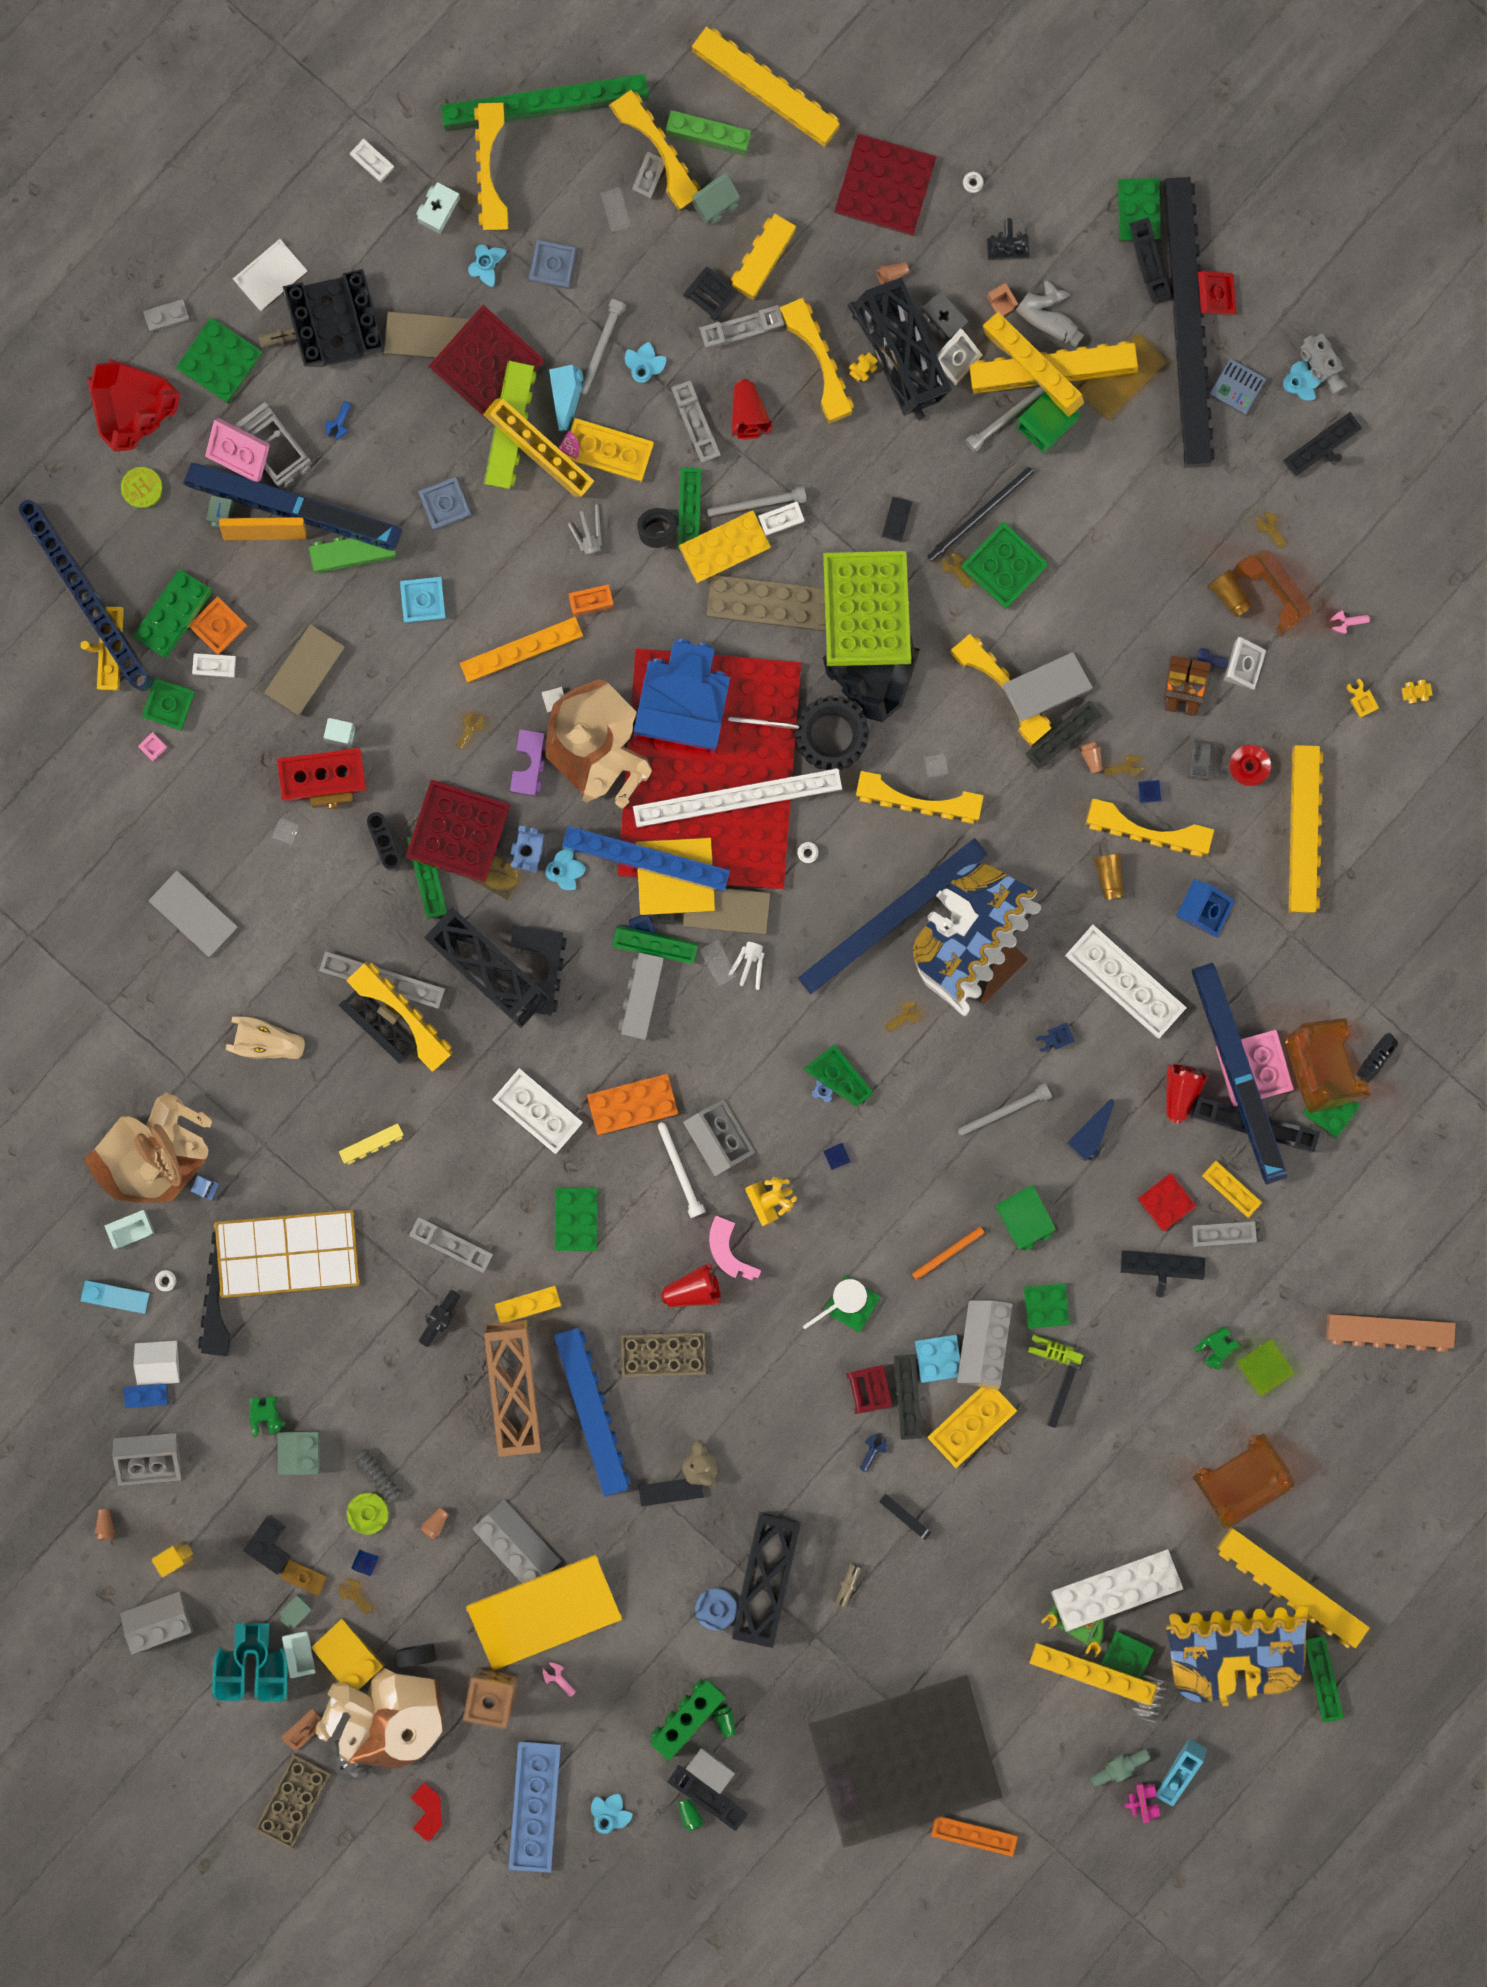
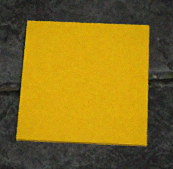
M711 838L636 842V845L712 866ZM638 869L640 915L715 911L714 890Z

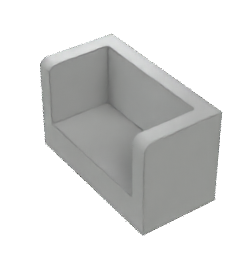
M702 1747L699 1748L686 1766V1770L719 1794H721L735 1774V1771Z

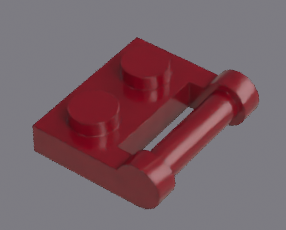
M883 1365L846 1373L847 1379L850 1380L855 1402V1414L892 1406ZM860 1376H864L870 1402L869 1405L865 1406L857 1378Z

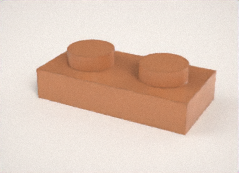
M312 1708L281 1738L296 1752L315 1735L317 1723L323 1717Z

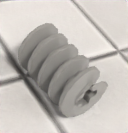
M1143 1675V1679L1159 1686L1153 1705L1134 1701L1139 1707L1132 1708V1710L1137 1714L1136 1717L1155 1723L1157 1720L1152 1715H1158L1159 1711L1154 1707L1162 1705L1157 1699L1164 1698V1695L1159 1691L1167 1689L1162 1684V1682L1166 1681Z

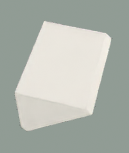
M959 329L937 354L947 379L955 386L970 370V364L978 361L983 356L962 329Z
M1238 637L1235 641L1223 681L1255 690L1266 650Z
M177 1341L135 1343L134 1370L137 1385L180 1383Z

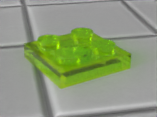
M1268 1339L1236 1362L1259 1397H1262L1295 1374L1271 1339Z

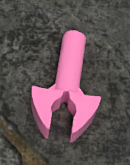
M1340 611L1330 621L1340 620L1344 623L1340 627H1332L1331 630L1340 634H1346L1348 626L1369 623L1370 617L1369 615L1347 618L1344 616V611Z
M549 1662L555 1669L556 1676L548 1674L543 1668L545 1682L548 1684L550 1681H555L569 1697L573 1696L575 1690L561 1676V1671L564 1667L560 1664Z

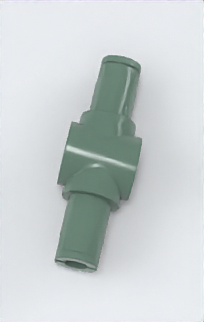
M1146 1749L1129 1757L1127 1755L1117 1756L1107 1762L1104 1770L1090 1776L1089 1780L1093 1788L1110 1780L1112 1782L1122 1781L1133 1774L1134 1768L1151 1760Z

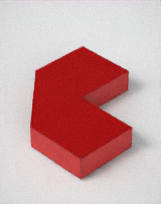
M423 1782L410 1799L426 1813L412 1829L429 1842L442 1827L441 1799L434 1789Z

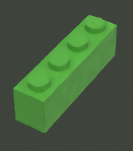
M671 110L666 127V136L746 156L751 138V130Z
M346 537L333 539L334 542L325 543V541L314 542L313 546L309 547L315 574L397 558L395 551L386 550L351 538L346 539Z

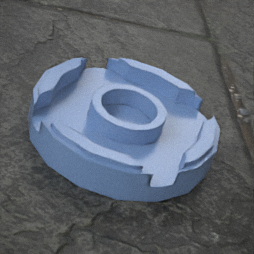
M719 1588L708 1589L697 1599L695 1606L696 1617L705 1628L714 1631L722 1630L730 1626L736 1617V1601L726 1590Z

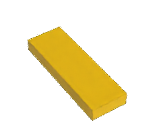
M1216 1160L1202 1174V1177L1247 1218L1262 1204L1253 1193Z

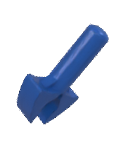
M343 402L335 421H326L328 437L331 430L336 428V426H338V433L335 440L342 438L348 432L343 427V422L351 407L349 402Z

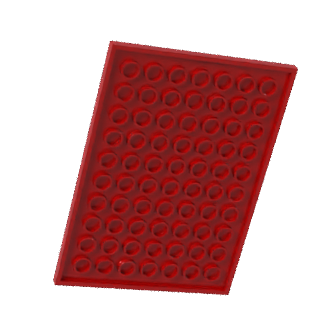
M635 648L631 707L637 714L648 661L660 659L669 665L671 651ZM713 655L710 673L714 674V671L726 673V677H730L715 753H711L709 749L641 735L633 737L634 726L628 740L627 749L646 757L652 772L647 781L643 780L637 785L628 798L629 803L622 810L620 840L636 845V842L711 838L712 866L730 871L727 885L783 890L791 799L638 828L636 826L633 806L790 778L793 775L796 729L728 721V718H745L796 725L801 662ZM630 771L625 772V783L631 775ZM618 864L617 876L638 878V869Z

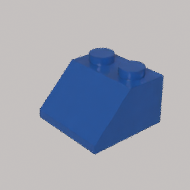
M1194 879L1176 917L1218 938L1235 900L1214 886Z

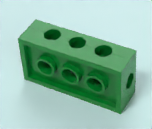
M707 1677L704 1681L700 1678L692 1687L694 1692L690 1696L686 1694L678 1703L679 1709L676 1712L672 1710L665 1717V1724L662 1728L657 1726L650 1734V1745L668 1761L726 1698V1694ZM698 1697H703L707 1702L703 1706H697L694 1701ZM689 1713L692 1719L689 1722H684L680 1718L681 1715ZM669 1729H675L678 1735L670 1738L666 1732Z

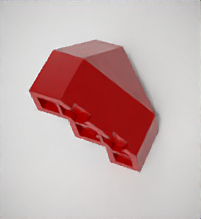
M110 358L108 363H95L92 377H87L99 436L114 452L133 450L138 446L137 442L145 435L148 437L160 427L159 423L167 416L171 417L177 412L181 394L164 377Z

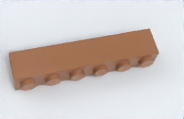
M1327 1314L1326 1340H1331V1344L1344 1345V1341H1352V1346H1365V1342L1373 1343V1347L1385 1348L1386 1344H1394L1395 1349H1406L1407 1345H1413L1415 1350L1427 1351V1347H1436L1435 1351L1448 1352V1348H1454L1456 1323Z

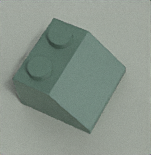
M724 173L692 196V206L706 225L710 223L715 224L720 221L722 214L727 211L729 213L734 211L740 202V196L727 173Z
M320 1431L277 1433L278 1474H320Z

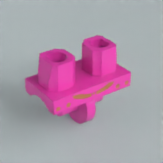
M1142 1782L1136 1783L1139 1800L1136 1801L1135 1793L1128 1794L1130 1802L1124 1803V1807L1131 1808L1132 1815H1138L1137 1807L1140 1806L1143 1823H1149V1819L1160 1816L1158 1804L1147 1806L1145 1799L1157 1796L1155 1784L1143 1785Z

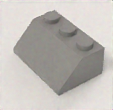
M724 1099L683 1122L714 1176L726 1171L755 1153Z
M176 1433L113 1439L112 1457L118 1486L181 1480L180 1453Z
M180 1591L120 1613L124 1635L131 1655L194 1631Z

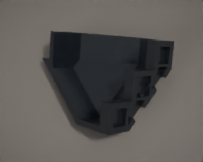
M910 636L911 664L827 666V654L822 658L826 675L832 681L835 679L843 687L841 691L849 700L856 701L863 709L862 714L868 719L884 722L902 706L920 649L914 648L912 636Z

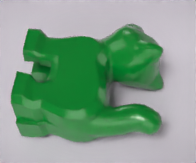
M1223 1326L1216 1332L1209 1334L1202 1339L1199 1345L1194 1347L1196 1352H1201L1206 1346L1213 1350L1214 1354L1209 1355L1204 1361V1365L1206 1364L1210 1369H1222L1223 1360L1231 1352L1239 1349V1345L1235 1340L1229 1343L1225 1341V1337L1231 1336L1226 1327Z
M266 1397L265 1406L259 1404L260 1398L250 1399L249 1420L253 1430V1437L259 1435L258 1423L268 1421L267 1428L271 1435L279 1433L285 1427L284 1420L278 1416L276 1407L277 1397Z

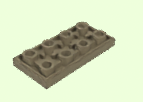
M388 312L384 354L436 358L469 319Z
M310 624L264 694L297 716H300L345 647Z
M725 889V892L722 893L714 890L715 911L684 913L683 927L766 935L770 893Z
M705 1332L621 1335L622 1377L706 1375Z
M293 1754L254 1830L292 1850L331 1773Z

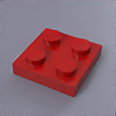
M1198 272L1201 313L1229 316L1237 314L1233 273Z
M1171 1173L1137 1198L1162 1232L1196 1207Z

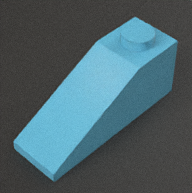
M575 365L549 370L558 428L563 433L570 431L582 390L583 374L581 369Z
M85 1280L81 1301L145 1314L150 1293Z
M1189 1738L1156 1791V1797L1173 1807L1204 1762L1207 1748Z

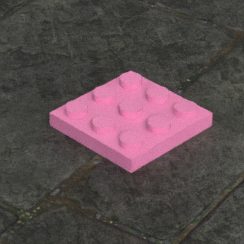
M1277 1030L1241 1039L1261 1099L1292 1091L1293 1086ZM1216 1046L1232 1107H1235L1237 1103Z

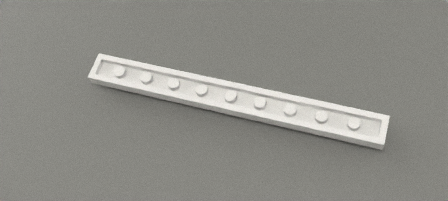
M833 769L633 806V811L638 828L842 790L839 770Z

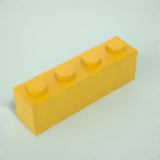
M774 214L772 219L768 217L763 225L765 229L761 236L757 235L752 244L754 249L751 253H746L741 262L744 264L740 271L736 270L731 278V281H733L732 287L751 300L755 299L796 231L795 225Z
M180 1542L151 1560L163 1578L193 1560L191 1557L193 1551L188 1544Z

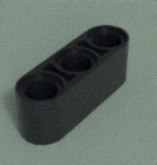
M373 812L367 817V826L385 869L396 871L400 868L402 861L384 816L379 812ZM375 817L382 819V825L378 828L371 826V821ZM384 836L390 839L389 845L386 847L379 846V839ZM389 856L397 857V863L394 866H388L386 859Z

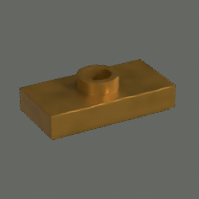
M349 792L311 797L310 801L312 808L327 806V809L339 808V804L354 803L353 794Z
M289 1559L280 1579L319 1596L328 1576Z

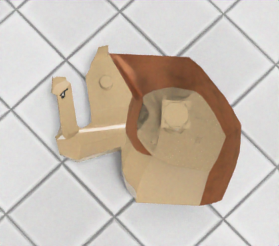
M595 680L579 686L564 694L553 704L548 721L546 757L583 794L581 800L586 803L605 795L622 770L630 771V777L615 797L616 805L623 809L629 803L628 798L637 785L643 780L647 781L652 769L646 757L623 747L632 734L637 712L608 682L603 680Z
M166 1092L156 1098L147 1126L136 1118L121 1116L98 1146L83 1159L100 1187L114 1200L132 1203L171 1202L204 1164L208 1155V1147L205 1145L203 1138L177 1124L178 1116L182 1115L204 1128H210L212 1120L203 1112L197 1113L184 1106L177 1096ZM154 1124H159L163 1127L173 1144L182 1176L179 1186H173L159 1170L146 1162L137 1151L134 1139L139 1133L146 1135L154 1147H161L151 1132V1127Z
M383 1667L371 1680L368 1694L361 1692L346 1682L334 1683L327 1694L331 1698L322 1720L317 1723L315 1734L327 1741L331 1737L342 1714L348 1712L351 1717L338 1743L340 1748V1757L338 1758L349 1763L396 1769L404 1767L421 1758L442 1733L443 1710L438 1678L427 1679L399 1675Z

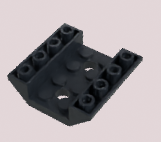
M363 269L343 273L341 278L304 285L303 282L283 286L304 367H325L357 360L384 349ZM328 298L331 300L332 305L328 308L323 307L320 300ZM334 337L340 338L342 346H333L331 339Z

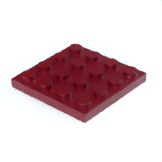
M857 133L834 213L914 236L937 156Z
M482 305L430 363L428 368L490 423L483 414L495 399H500L507 362L512 361L534 366L533 371H536L545 360L485 305Z
M431 779L405 858L485 883L510 809V804Z

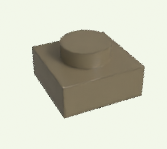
M383 1003L377 1011L391 1024H394L402 1016L386 1003Z

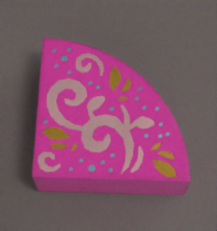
M568 431L558 449L577 460L579 444L576 437Z

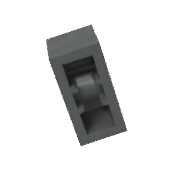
M942 291L922 307L923 319L928 324L932 323L937 328L935 331L938 336L943 340L946 338L948 342L959 329L963 330L968 325L967 319ZM940 314L941 316L947 315V322L944 319L942 321L939 320Z

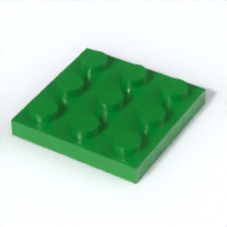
M210 317L176 366V369L228 404L263 352Z
M1003 522L960 568L1006 610L1049 564Z

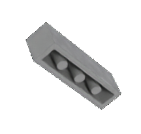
M639 953L638 957H634L632 969H635L634 978H629L627 987L631 992L629 998L625 997L623 1010H626L625 1018H620L618 1030L622 1031V1036L646 1041L664 958Z

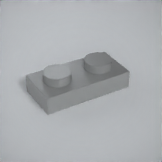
M650 152L646 153L631 191L648 199L652 197L664 168V162L661 157Z
M183 299L143 311L150 333L190 320Z

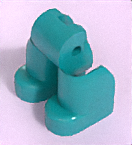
M235 1623V1650L226 1651L220 1647L215 1654L212 1681L213 1700L229 1702L245 1700L246 1656L255 1655V1700L261 1702L287 1701L288 1669L286 1654L283 1649L277 1652H269V1623Z

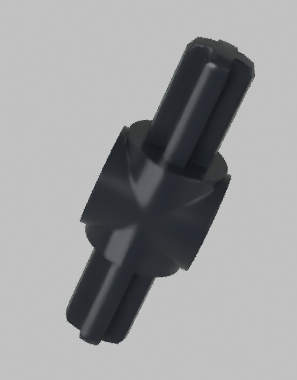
M450 1290L440 1306L435 1305L427 1317L426 1323L428 1326L419 1339L422 1345L429 1347L438 1332H444L453 1318L451 1312L461 1297L454 1290Z

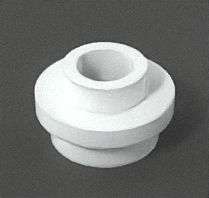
M970 172L963 179V186L970 193L980 191L984 184L983 177L977 172ZM975 180L977 185L971 186L969 181Z
M811 842L801 844L798 848L799 859L804 863L814 862L818 857L816 845ZM810 849L812 855L807 857L804 855V851Z
M164 1270L156 1275L155 1284L161 1291H170L176 1285V1277L171 1271ZM164 1277L169 1278L170 1282L168 1285L162 1283Z

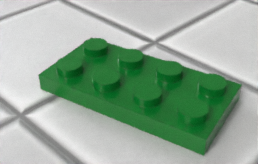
M178 569L132 637L164 659H167L213 591L181 569Z

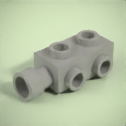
M1323 333L1316 337L1313 334L1304 339L1305 344L1300 347L1301 357L1304 361H1309L1312 366L1311 373L1313 377L1319 379L1321 383L1327 380L1333 395L1347 387L1346 383L1338 376V373L1344 368L1342 367L1341 360L1332 350L1329 340L1325 338Z

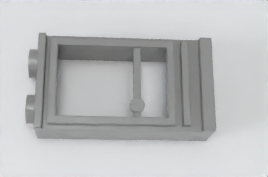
M264 402L234 426L254 436L274 421L280 430L274 431V434L265 442L269 443L275 437H279L280 433H283L301 456V458L277 476L265 462L264 470L279 489L282 487L287 488L294 482L293 478L299 474L302 476L311 469L310 465H312V462Z

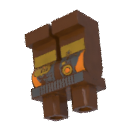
M1171 656L1163 700H1166L1165 711L1177 712L1178 703L1186 704L1184 714L1189 716L1196 715L1198 708L1203 702L1211 663L1192 660L1186 681L1190 659Z

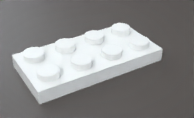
M520 1068L492 1099L554 1154L558 1153L583 1123Z

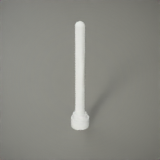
M660 1122L658 1129L689 1202V1216L694 1218L706 1213L703 1204L701 1205L696 1200L666 1124Z

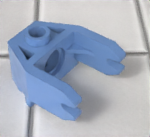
M519 826L517 843L513 842L511 855H514L511 869L537 873L544 834L538 833V830L535 828ZM524 846L532 848V854L528 857L521 855V849Z

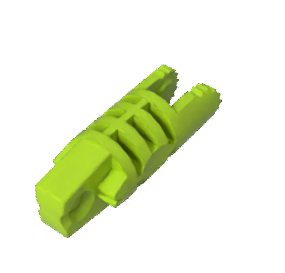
M1033 1335L1032 1340L1046 1345V1349L1043 1351L1035 1347H1029L1028 1353L1069 1365L1070 1362L1078 1365L1081 1364L1083 1355L1074 1352L1073 1347Z

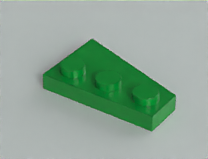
M835 1044L802 1069L855 1107L873 1094L872 1090Z

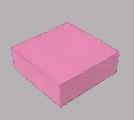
M153 732L138 746L153 762L168 748Z

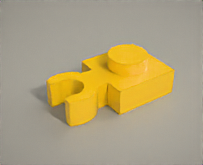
M1361 679L1356 680L1358 689H1353L1351 684H1348L1346 687L1348 692L1355 696L1350 701L1360 719L1379 709L1370 690L1363 691V682Z

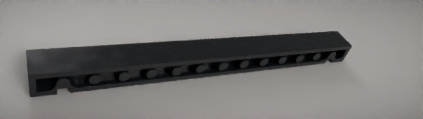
M1191 177L1166 178L1164 181V193L1166 199L1184 468L1209 467L1211 461H1214V448H1210V440H1213V430L1209 428L1208 420H1211V407H1207V399H1210V389L1206 387L1205 379H1208V366H1204V358H1207V348L1203 346L1202 338H1205V325L1201 326V318L1204 317V314L1201 313L1198 272H1201V266L1197 264L1196 259L1200 254L1199 244H1195V236H1198V225L1194 224L1193 217L1197 214L1196 203H1192V196L1195 195V184L1191 183Z

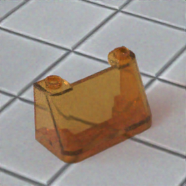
M1260 550L1240 561L1232 570L1238 579L1248 577L1254 581L1259 576H1262L1284 605V608L1278 613L1280 623L1276 628L1281 637L1310 616L1312 611L1310 603L1270 551Z
M1346 1018L1303 1023L1287 1037V1050L1305 1107L1310 1113L1357 1102L1370 1096L1369 1085L1363 1079L1355 1080L1344 1043L1349 1039L1351 1029Z
M1264 1433L1251 1437L1247 1445V1451L1216 1470L1212 1471L1211 1468H1201L1192 1476L1223 1528L1233 1526L1285 1494L1294 1486L1291 1472Z

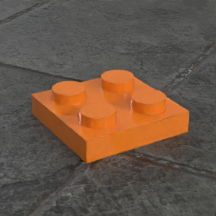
M217 596L192 621L189 627L217 655H220L248 626Z

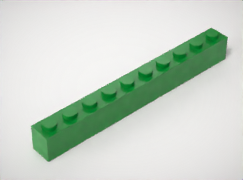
M645 74L444 104L441 105V112L445 131L479 126V120H475L474 108H478V103H504V122L607 107L630 90L633 93L637 92L642 101L649 99Z

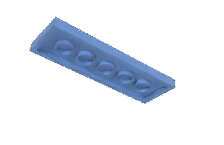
M518 1742L509 1870L551 1873L561 1744Z

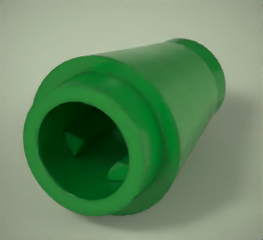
M728 1704L718 1706L713 1711L712 1717L725 1738L733 1736L736 1732L732 1709L729 1708Z
M690 1799L678 1803L683 1826L688 1832L703 1826L701 1821L703 1818Z

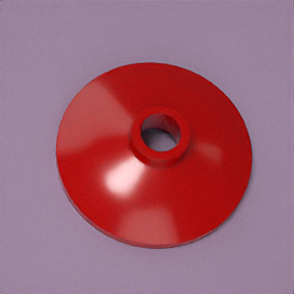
M1244 745L1232 754L1229 769L1232 777L1238 783L1244 786H1256L1268 777L1271 770V761L1266 751L1261 747ZM1246 763H1251L1253 769L1247 770L1245 767Z

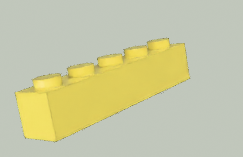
M397 1123L339 1151V1154L344 1164L347 1163L349 1165L354 1163V1159L358 1157L362 1159L369 1152H377L381 1146L385 1148L391 1145L390 1142L394 1140L395 1142L402 1140L404 1134Z

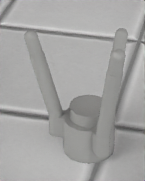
M596 504V539L595 535H590L583 511H580L586 535L583 538V542L572 523H568L572 534L579 544L580 551H584L585 555L600 552V546L603 545L599 505Z

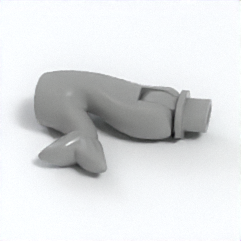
M1048 281L1044 282V296L1028 292L1016 311L1033 326L1058 340H1065V344L1068 342L1076 347L1084 334L1077 330L1078 326L1067 316L1059 312L1041 310V308L1049 307L1054 303L1064 300L1070 296V293L1064 290H1057Z

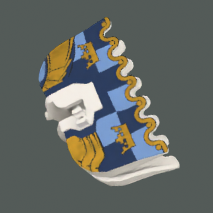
M972 864L961 869L953 878L949 888L939 891L936 895L946 908L952 912L951 920L940 916L936 912H931L928 915L929 923L919 933L913 946L914 961L925 985L947 1001L961 1015L967 1016L970 1007L965 1001L966 998H978L981 996L982 991L977 983L979 980L990 981L993 978V972L989 968L990 964L1000 965L1005 961V955L1001 952V948L1016 946L1017 940L1012 934L1013 931H1025L1028 929L1029 925L1028 921L1024 918L1025 914L1030 913L1034 915L1041 910L1040 904L1029 900L1036 896L1037 890L987 864Z

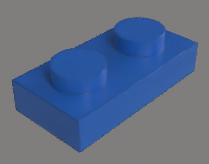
M167 1384L124 1387L125 1408L168 1405Z

